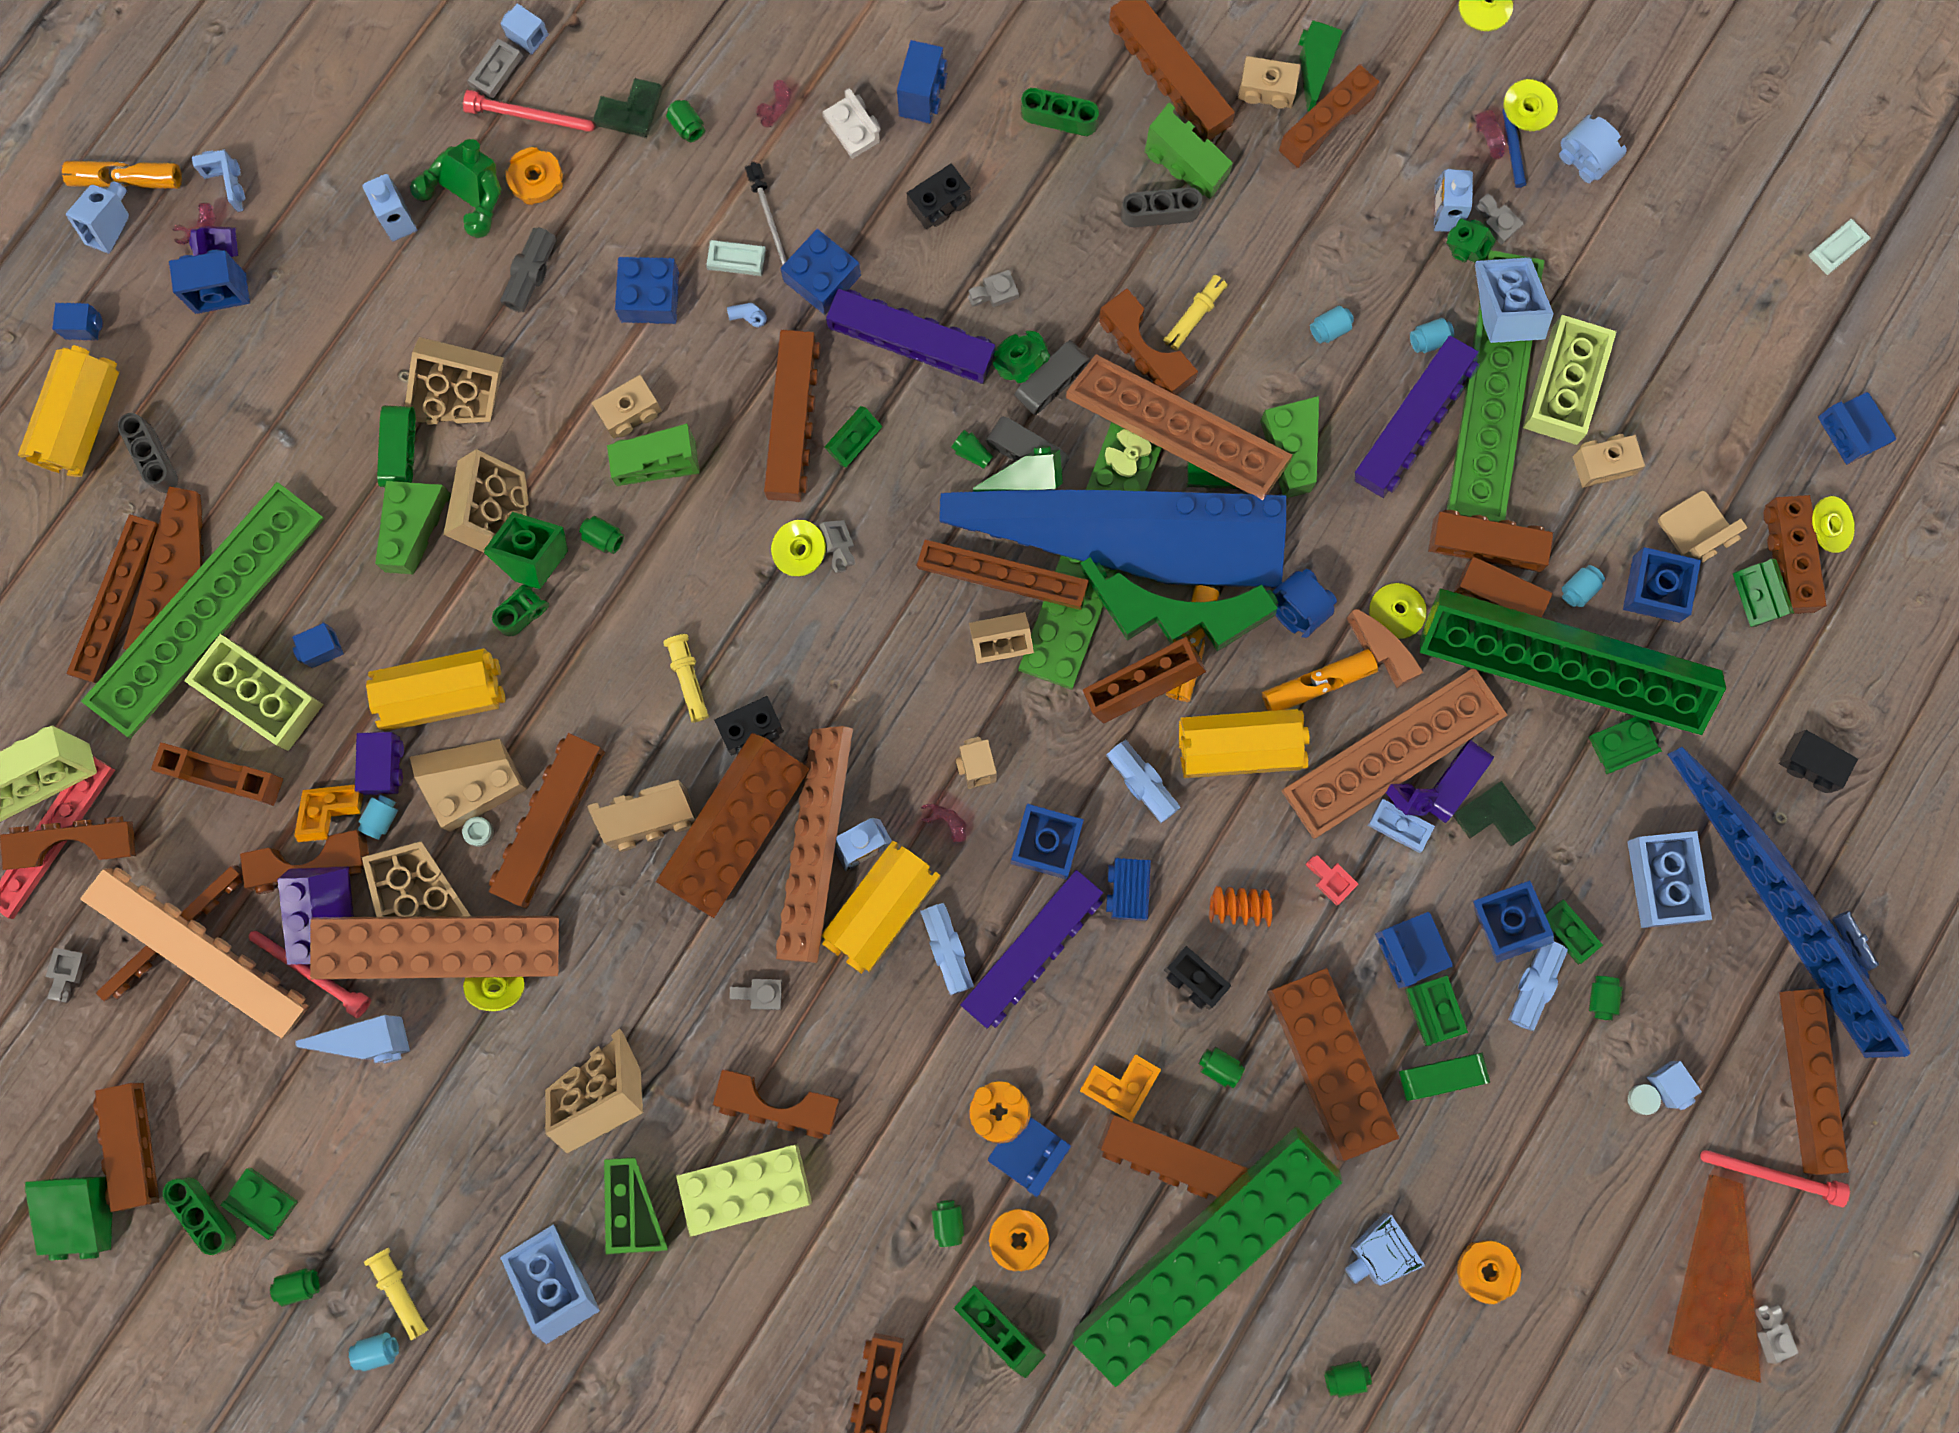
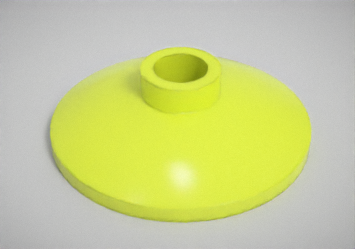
M1459 0V12L1463 20L1470 27L1480 31H1493L1501 28L1508 22L1513 11V1L1490 0L1492 3H1488L1485 0Z
M1527 79L1514 83L1506 92L1503 101L1504 111L1508 119L1518 128L1527 131H1539L1548 127L1555 119L1558 111V103L1553 91L1542 82Z
M1829 496L1821 499L1816 504L1812 516V525L1817 541L1828 552H1843L1850 546L1854 537L1855 525L1852 512L1848 505L1839 497Z
M794 520L784 524L775 534L771 545V554L775 565L783 573L794 577L805 576L815 571L822 563L826 552L823 533L816 525L805 520ZM805 545L806 550L804 554L800 555L799 548Z
M1402 583L1388 584L1380 588L1372 597L1369 605V616L1385 626L1398 639H1405L1416 634L1426 619L1427 610L1424 599L1417 590ZM1397 604L1402 605L1405 609L1404 613H1398L1395 606Z
M465 977L463 983L464 995L468 1002L478 1009L484 1011L504 1010L514 1005L521 998L524 992V978Z

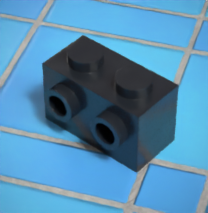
M951 163L906 193L907 205L927 230L931 226L936 227L942 224L947 216L955 210L957 212L963 210L971 201V188Z
M768 696L714 720L731 756L734 754L738 755L751 733L774 742L780 738L779 734L784 732Z
M1803 730L1793 735L1779 764L1787 768L1786 771L1796 778H1805L1812 782L1815 789L1824 793H1832L1844 788L1858 758L1810 731Z
M1187 946L1183 947L1164 969L1168 974L1166 979L1178 990L1181 987L1186 989L1191 994L1188 999L1201 1010L1204 1006L1208 1010L1212 1009L1232 986Z

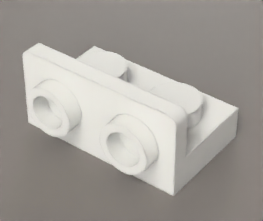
M848 88L845 90V98L824 110L823 117L853 159L880 143L879 131L881 128L873 115L869 117L866 113V106L860 95H854L851 89Z

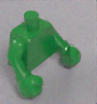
M466 139L456 147L450 146L440 153L429 169H425L422 174L412 180L410 191L418 201H427L434 196V188L439 183L475 208L473 213L464 215V230L472 237L483 238L491 230L492 218L494 216L492 211L500 196L501 187L496 176L495 162L480 151L478 141Z

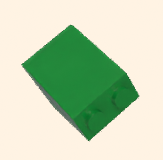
M106 1176L56 1178L25 1182L37 1255H49V1260L69 1259V1254L79 1253V1259L99 1258V1252L111 1250L112 1212L105 1199L107 1189Z

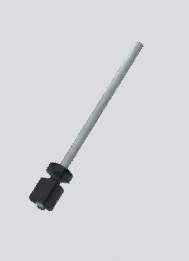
M751 162L750 165L745 166V171L749 182L754 183L751 185L752 192L759 193L782 265H784L787 260L764 194V190L768 186L766 182L761 181L764 178L760 163Z

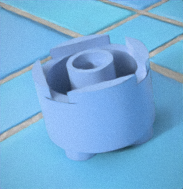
M1587 115L1561 140L1562 151L1559 153L1561 160L1565 164H1574L1580 170V177L1587 183L1601 179L1626 154L1625 144L1620 147L1618 143L1621 136L1617 130L1599 116L1595 120L1590 119L1592 115Z

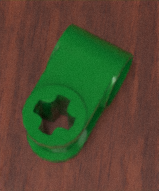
M523 584L500 606L496 607L492 614V621L503 635L515 636L533 620L540 617L548 609L549 603L546 600H541L533 591V587ZM514 616V620L510 625H502L504 617Z

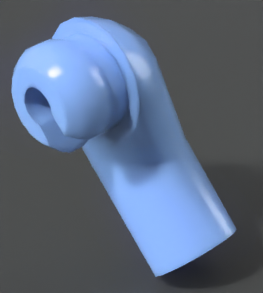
M753 303L727 307L730 321L744 318L754 327H762L766 324L767 316L765 312Z

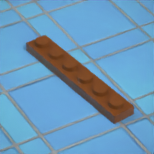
M129 514L66 673L67 675L95 684L101 679L152 548L158 523Z
M924 540L916 565L918 569L1078 610L1083 608L1090 584L1089 580L929 540Z
M238 865L230 866L187 906L180 916L190 922L191 920L195 921L203 913L205 915L210 914L220 905L218 899L225 892L231 894L242 884L240 880L243 876L242 869ZM146 945L107 981L96 994L103 1001L113 997L118 1000L131 988L128 983L136 976L140 979L153 968L151 962L160 954Z

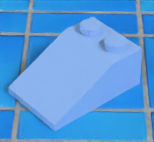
M1531 258L1476 261L1475 269L1483 325L1490 343L1546 339L1553 311Z
M389 1015L379 1016L295 1041L296 1046L300 1048L359 1059L374 1060L375 1064L381 1062L386 1064L401 1060V1054L410 1052L402 1017Z
M554 1224L500 1257L532 1333L545 1344H548L600 1311L588 1283Z

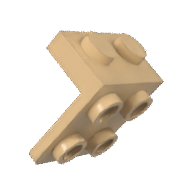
M1705 491L1698 492L1658 518V523L1680 555L1700 559L1702 563L1718 554L1715 549L1721 545L1728 548L1741 540L1739 534L1747 529L1742 519L1729 525Z

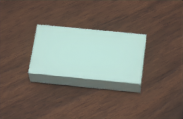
M1851 218L1808 256L1826 275H1829L1871 238Z
M710 240L706 267L708 270L762 276L766 249L765 246Z

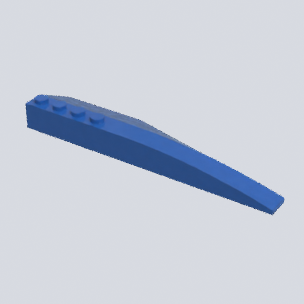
M1015 490L940 494L941 523L974 532L987 533L992 537L1016 541L1021 545L1034 546L1043 549V551L1079 561H1084L1091 557L1094 563L1099 562L1104 568L1131 573V575L1154 579L1166 585L1258 587L1262 585L1264 588H1277L1282 583L1286 535V495H1267L1264 500H1261L1253 494L1122 490Z
M1683 747L1668 753L1667 755L1810 975L1818 987L1823 989L1825 998L1865 1058L1906 1057L1911 1054L1908 1039L1903 1033V1025L1895 1016L1891 1015L1886 1007V999L1878 990L1874 989L1869 981L1870 977L1867 970L1858 964L1853 957L1850 944L1840 937L1807 886L1766 833L1732 795Z

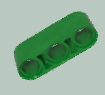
M1029 88L1023 92L1021 97V116L1028 123L1081 136L1092 135L1097 129L1099 109L1094 102L1039 88ZM1033 103L1037 104L1038 107L1031 108L1028 105ZM1056 110H1062V111H1064L1065 113H1064V114H1057V113H1055L1054 111H1056ZM1088 116L1091 120L1084 121L1081 117Z
M383 405L381 408L377 480L380 487H385L386 481L413 482L416 414L413 407Z
M1483 1053L1399 1071L1406 1101L1490 1083Z
M191 1177L173 1179L164 1186V1201L204 1254L216 1255L227 1252L234 1247L236 1243L234 1229L196 1179ZM181 1184L186 1188V1196L183 1200L178 1195V1189ZM199 1208L204 1213V1219L201 1224L196 1220V1211ZM216 1232L219 1233L222 1238V1243L219 1248L216 1247L213 1242V1237Z

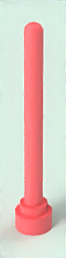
M466 90L463 99L464 112L477 114L486 110L589 132L595 128V124L591 120L488 100L477 91Z
M258 931L249 933L248 937L251 942L287 965L286 950ZM308 964L287 965L342 1001L346 1012L356 1019L366 1012L371 1003V998L362 992L356 993L353 991L350 993L331 979H310V965Z
M1704 1150L1700 1154L1703 1162L1822 1195L1824 1200H1828V1203L1843 1208L1849 1199L1850 1187L1846 1183L1834 1180L1832 1183L1827 1182L1824 1184L1708 1150Z

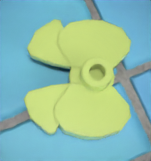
M1125 429L1117 433V439L1126 447L1124 452L1108 447L1104 457L1107 465L1112 464V468L1119 475L1129 478L1135 476L1137 472L1136 462L1139 457L1148 456L1151 453V444L1146 439Z

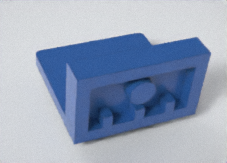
M1868 392L1844 404L1842 401L1834 404L1818 416L1819 421L1846 465L1896 440V436Z
M1429 912L1375 933L1398 989L1417 983L1421 979L1453 966Z
M1030 1117L1026 1129H1023L1015 1140L1008 1143H998L988 1157V1161L1025 1187L1027 1191L1038 1197L1071 1148V1145Z

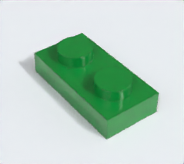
M860 406L824 448L841 466L846 468L877 434L882 425L866 407Z
M1564 899L1557 902L1545 913L1555 939L1568 949L1567 953L1577 964H1582L1603 946Z

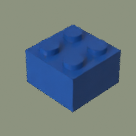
M910 40L897 87L899 117L931 124L933 114H938L941 103L939 92L940 89H945L948 76L945 73L947 59H943V47Z
M816 229L780 268L783 282L824 315L828 313L838 288L846 291L861 277L859 262L819 229Z
M211 250L207 254L197 256L184 255L177 260L169 261L173 293L195 314L250 304L246 273L225 250Z
M618 257L615 311L621 323L676 324L679 270L674 258Z
M1643 547L1632 557L1623 610L1680 623L1692 613L1701 560Z
M1027 804L1010 864L1067 880L1084 819Z
M1531 881L1473 901L1475 913L1496 963L1554 942V934Z

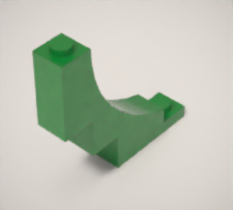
M1091 557L1080 563L1081 572L1089 580L1091 587L1127 641L1155 623L1158 624L1170 644L1188 637L1202 628L1218 652L1274 617L1278 610L1276 606L1278 605L1277 598L1271 590L1266 591L1262 585L1249 592L1224 600L1186 602L1169 599L1144 590L1120 573L1105 580L1108 577L1106 571L1099 562L1095 564Z

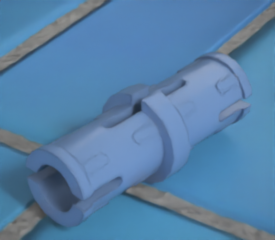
M1846 911L1833 917L1832 921L1837 926L1843 939L1850 944L1853 951L1852 955L1857 963L1862 965L1867 971L1879 966L1878 961H1876L1866 942L1868 940L1866 934L1860 932L1851 912Z

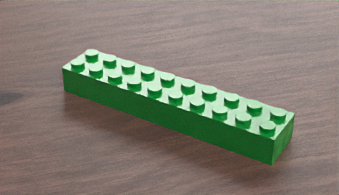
M1439 588L1420 635V653L1698 735H1703L1726 690L1723 670Z
M1297 1126L1294 1127L1075 1327L1072 1344L1117 1387L1343 1183L1340 1170Z

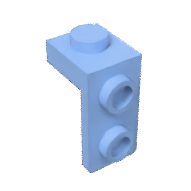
M225 150L205 151L201 155L192 156L193 167L204 179L220 175L224 176L229 203L237 212L243 211L242 201L245 200V194L242 186L238 183L237 176H240L241 172L237 160L232 159Z

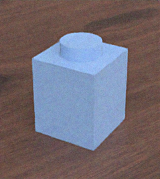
M518 3L512 10L505 13L500 23L506 37L531 55L549 35L544 22Z
M1670 1061L1646 1077L1650 1084L1657 1089L1661 1100L1667 1108L1686 1109L1696 1102L1694 1097L1702 1092L1681 1061Z

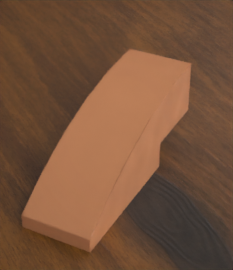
M1358 609L1353 610L1348 615L1347 620L1363 650L1369 649L1372 652L1377 666L1384 663L1396 688L1417 679L1423 673L1408 649L1385 626Z

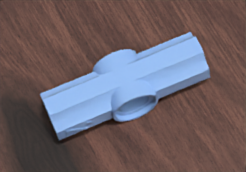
M1126 739L1107 753V758L1123 776L1124 783L1130 792L1138 800L1144 802L1160 824L1181 808L1163 786V781L1156 770L1148 762L1145 763Z
M936 904L920 911L931 940L929 944L937 966L941 968L950 996L973 988L974 985L964 960L965 953L957 931L954 932L945 904Z
M1553 942L1538 948L1531 967L1529 966L1525 970L1518 986L1520 993L1508 1019L1513 1024L1530 1031L1535 1030L1545 1004L1551 1000L1558 985L1556 977L1568 951L1563 945Z

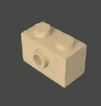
M1246 56L1238 99L1250 104L1263 103L1270 104L1275 108H1291L1296 95L1300 65Z
M641 375L592 402L613 439L630 434L635 426L642 422H651L661 412L658 402Z
M1618 434L1608 438L1607 442L1597 443L1596 440L1589 441L1580 445V449L1572 456L1582 488L1634 476L1645 467L1635 435L1625 437L1624 434Z
M1025 612L969 623L977 664L1034 653L1030 627Z
M981 737L965 740L964 745L959 746L960 757L955 759L959 775L965 774L968 789L995 783L997 772L988 739L982 741Z

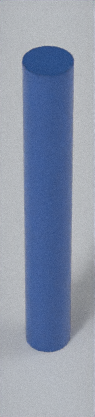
M1503 109L1515 187L1522 188L1527 184L1517 126L1508 119Z

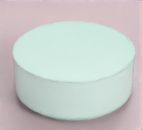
M472 817L465 822L462 835L467 843L481 847L487 845L492 840L494 829L487 819Z
M1640 1084L1630 1090L1628 1104L1634 1112L1641 1115H1650L1659 1109L1661 1097L1653 1086Z

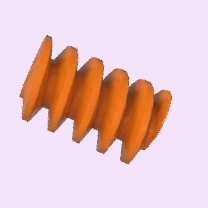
M1220 886L1214 888L1209 906L1210 923H1212L1214 916L1218 915L1220 924H1224L1226 916H1230L1232 925L1236 924L1238 917H1242L1243 924L1247 926L1250 917H1252L1255 926L1260 925L1262 918H1265L1267 927L1271 926L1273 906L1268 890L1263 889L1260 895H1258L1257 890L1251 888L1247 895L1244 888H1239L1235 895L1232 887H1227L1224 894Z

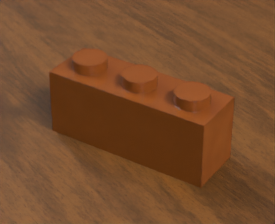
M1474 556L1466 564L1454 590L1455 593L1541 618L1553 594Z

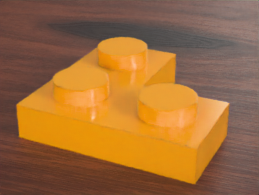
M355 784L302 790L294 833L297 842L328 839L332 816L360 814L363 794L355 791Z
M1134 1054L1120 1080L1094 1065L1079 1091L1132 1122L1161 1069Z

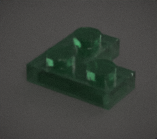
M634 78L627 102L601 96L593 118L595 126L647 138L662 93L661 84Z
M1502 781L1453 814V817L1469 839L1492 823L1509 846L1514 845L1536 830V827Z

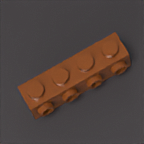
M1810 495L1776 497L1766 504L1764 509V521L1768 524L1769 528L1768 548L1772 551L1773 559L1777 560L1794 610L1793 614L1815 613L1827 606L1817 537L1812 525L1813 509Z
M1444 510L1439 512L1433 519L1428 552L1472 559L1474 556L1487 563L1542 572L1549 565L1553 532L1545 531V528L1541 526L1521 527L1516 526L1515 522L1509 520L1494 522L1489 521L1486 516L1482 515L1467 517L1461 516L1455 510Z
M1185 637L1082 690L1092 714L1104 724L1206 673V669L1195 646Z
M128 1083L95 1090L96 1098L94 1099L93 1107L99 1119L100 1128L97 1131V1138L103 1149L104 1158L101 1161V1168L107 1180L105 1199L108 1206H110V1211H122L159 1203L144 1083Z
M874 1333L872 1341L866 1340L863 1359L868 1360L866 1372L860 1371L856 1389L862 1391L860 1404L854 1403L850 1422L856 1423L854 1433H886L904 1343L903 1338Z

